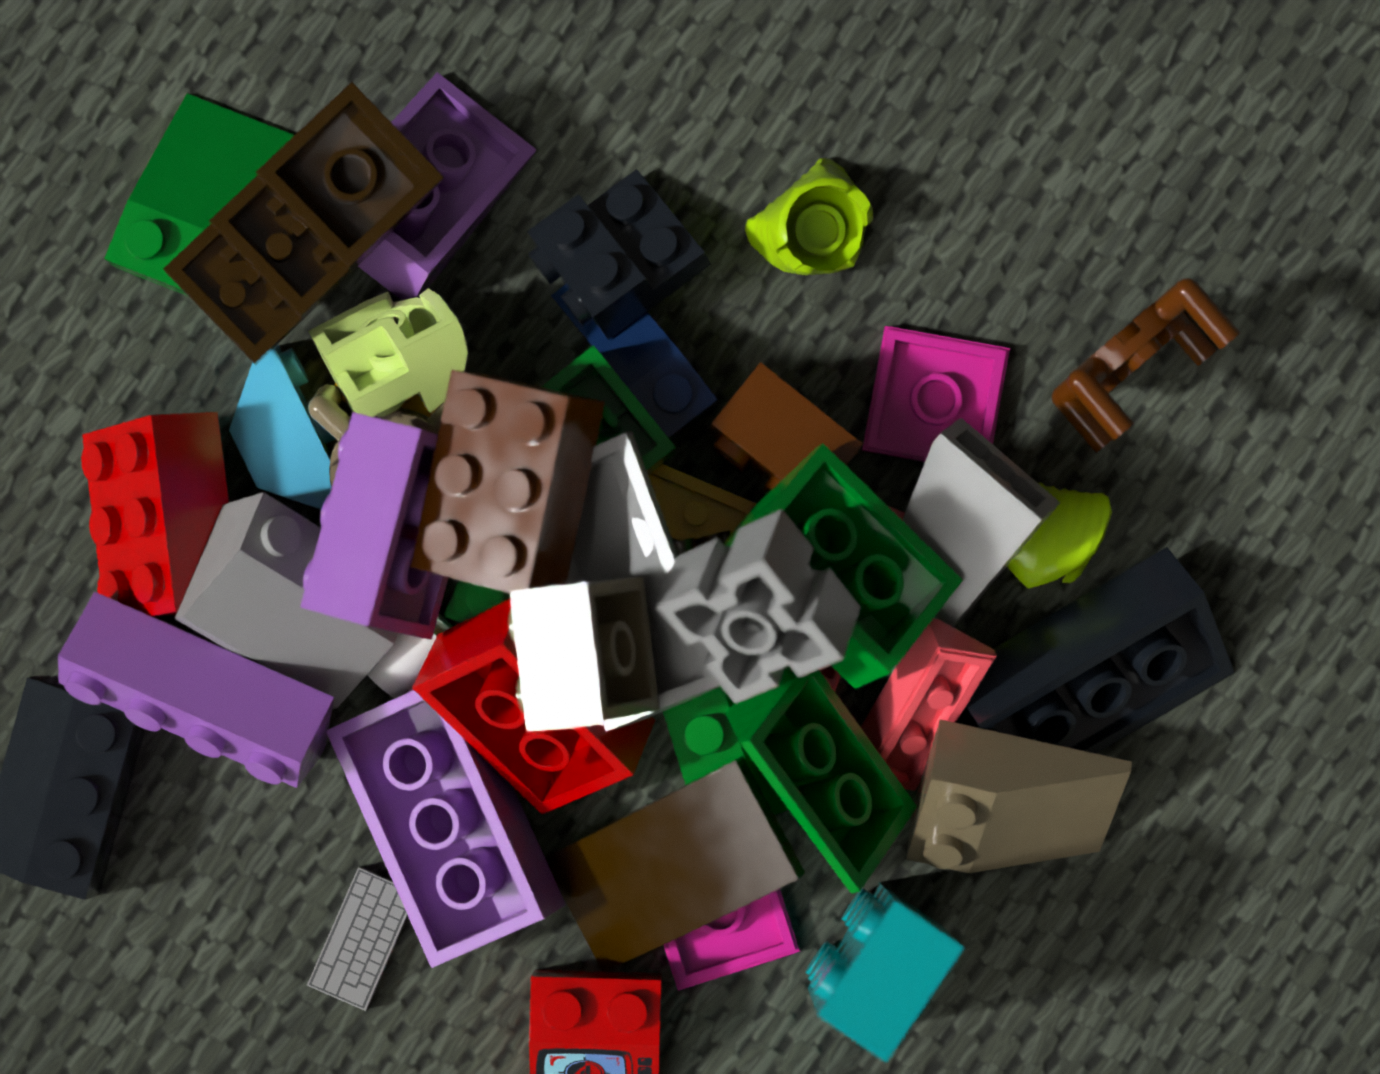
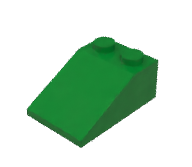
M186 93L127 200L104 260L119 270L188 296L164 272L163 268L210 225L209 220L257 176L256 171L294 135Z

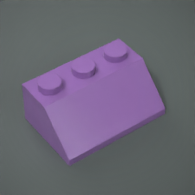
M352 412L348 430L345 431L339 443V464L331 494L326 498L322 506V527L314 557L307 565L304 573V594L300 608L368 627L432 640L449 577L413 568L411 563L434 457L437 434Z

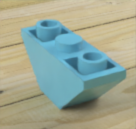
M277 345L257 365L252 362L229 431L257 488L322 510L324 501L331 494L329 467L332 453L327 443L335 440V438L309 414L308 404L299 388L308 383L309 380L296 353L292 348L282 352L279 345Z

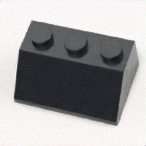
M27 677L0 773V873L28 885L83 900L100 895L146 729L131 722L126 717L124 711L100 702L98 705H91L73 697L63 686Z

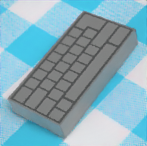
M358 867L307 986L364 1011L368 1009L408 917L391 879L364 867Z

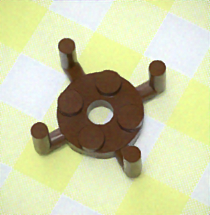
M1184 278L1179 280L1130 324L1072 371L1053 390V404L1095 453L1112 439H1117L1134 424L1110 396L1109 392L1173 338L1197 366L1217 351L1186 315L1185 310L1220 350L1241 333L1194 279Z

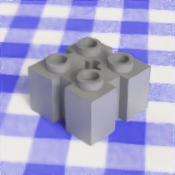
M782 509L739 528L732 547L723 545L717 538L677 556L655 606V609L686 646L701 641L709 650L703 666L734 703L778 686L784 667L788 665L801 677L842 660L860 610L859 604L830 568L824 571L811 569L808 563L814 548Z

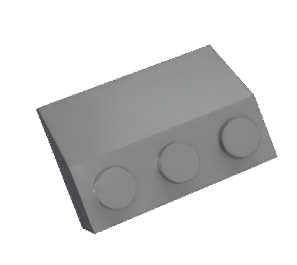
M264 492L223 504L175 619L237 655L333 696L332 709L338 708L395 644L398 633L364 626L300 608L304 594L303 577L307 565L314 557L321 531L320 527Z

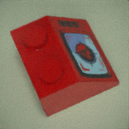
M534 970L531 975L530 1074H659L662 973Z

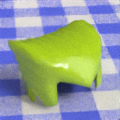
M820 158L807 173L794 182L781 196H778L773 202L769 203L757 215L748 219L745 225V232L750 245L771 265L783 272L799 275L835 273L854 267L863 246L866 226L873 221V208L866 195L854 184L842 166L830 158Z
M1042 482L1038 483L1057 499L1060 504L1007 566L1027 589L1056 581L1064 575L1062 583H1072L1081 576L1091 557L1102 543L1112 515L1110 499L1107 495L1103 493L1078 492L1076 490L1069 491L1066 488L1060 490L1054 486H1044Z

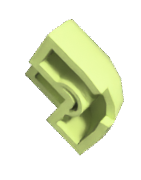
M428 288L419 295L420 298L415 297L393 302L389 292L366 300L308 331L352 412L370 417L378 415L377 417H383L398 410L406 399L416 394L430 413L445 402L451 370L465 371L468 351L458 319L439 294Z

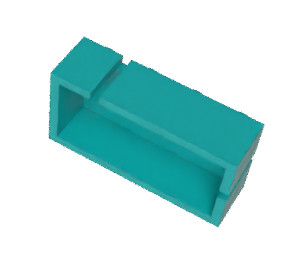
M879 883L872 893L864 888L857 893L841 918L845 922L844 925L848 927L847 932L836 947L825 941L808 965L805 973L809 975L807 979L811 981L808 991L817 1016L887 1063L964 947L941 924Z

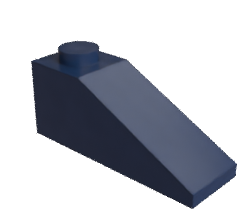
M566 285L551 295L590 346L594 345L671 442L718 406L717 397L648 312L608 340L594 321H591L585 327H582L561 298V295L569 290Z

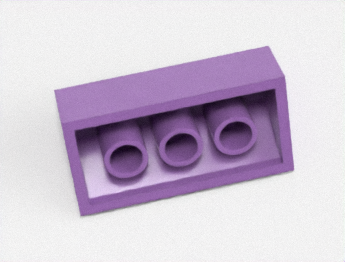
M97 592L93 593L58 655L59 683L64 685L67 692L76 699L91 705H98L100 702L124 711L126 717L131 722L143 729L159 731L162 728L185 738L187 745L202 755L212 758H218L223 755L244 764L246 770L251 775L266 783L280 784L282 781L297 788L320 759L326 746V730H329L334 701L333 696Z
M414 690L326 730L431 968L545 919L566 905L514 787Z

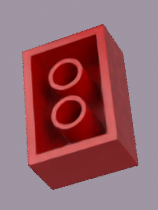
M218 412L154 414L82 434L84 449L81 456L83 473L88 479L92 511L89 529L91 537L96 543L100 575L97 583V593L158 620L176 617L222 505L229 503Z
M512 598L438 634L412 689L541 814H544L634 775L655 719L651 716L629 726L606 731L604 723L527 730L526 714L521 710L517 697V684L521 672L518 647L512 640L509 630V614L513 608Z

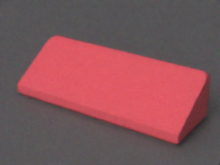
M933 618L897 664L861 726L863 732L906 790L915 791L921 781L940 719L954 723L958 721L996 658L994 649L936 618Z

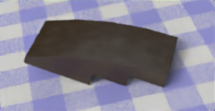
M353 82L345 87L256 171L257 176L209 220L210 225L163 268L164 272L255 365L347 278L444 179L437 169Z
M744 756L699 779H695L545 857L565 902L603 972L723 917L798 880L806 873Z

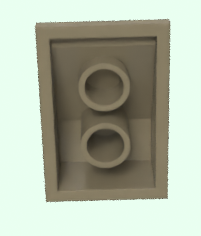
M940 719L915 798L917 808L912 814L906 860L929 864L939 869L974 873L1100 852L1130 776L1132 762Z

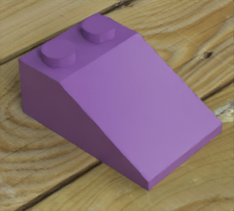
M438 72L391 123L437 169L444 179L358 266L401 300L415 297L420 298L419 295L428 289L537 150Z

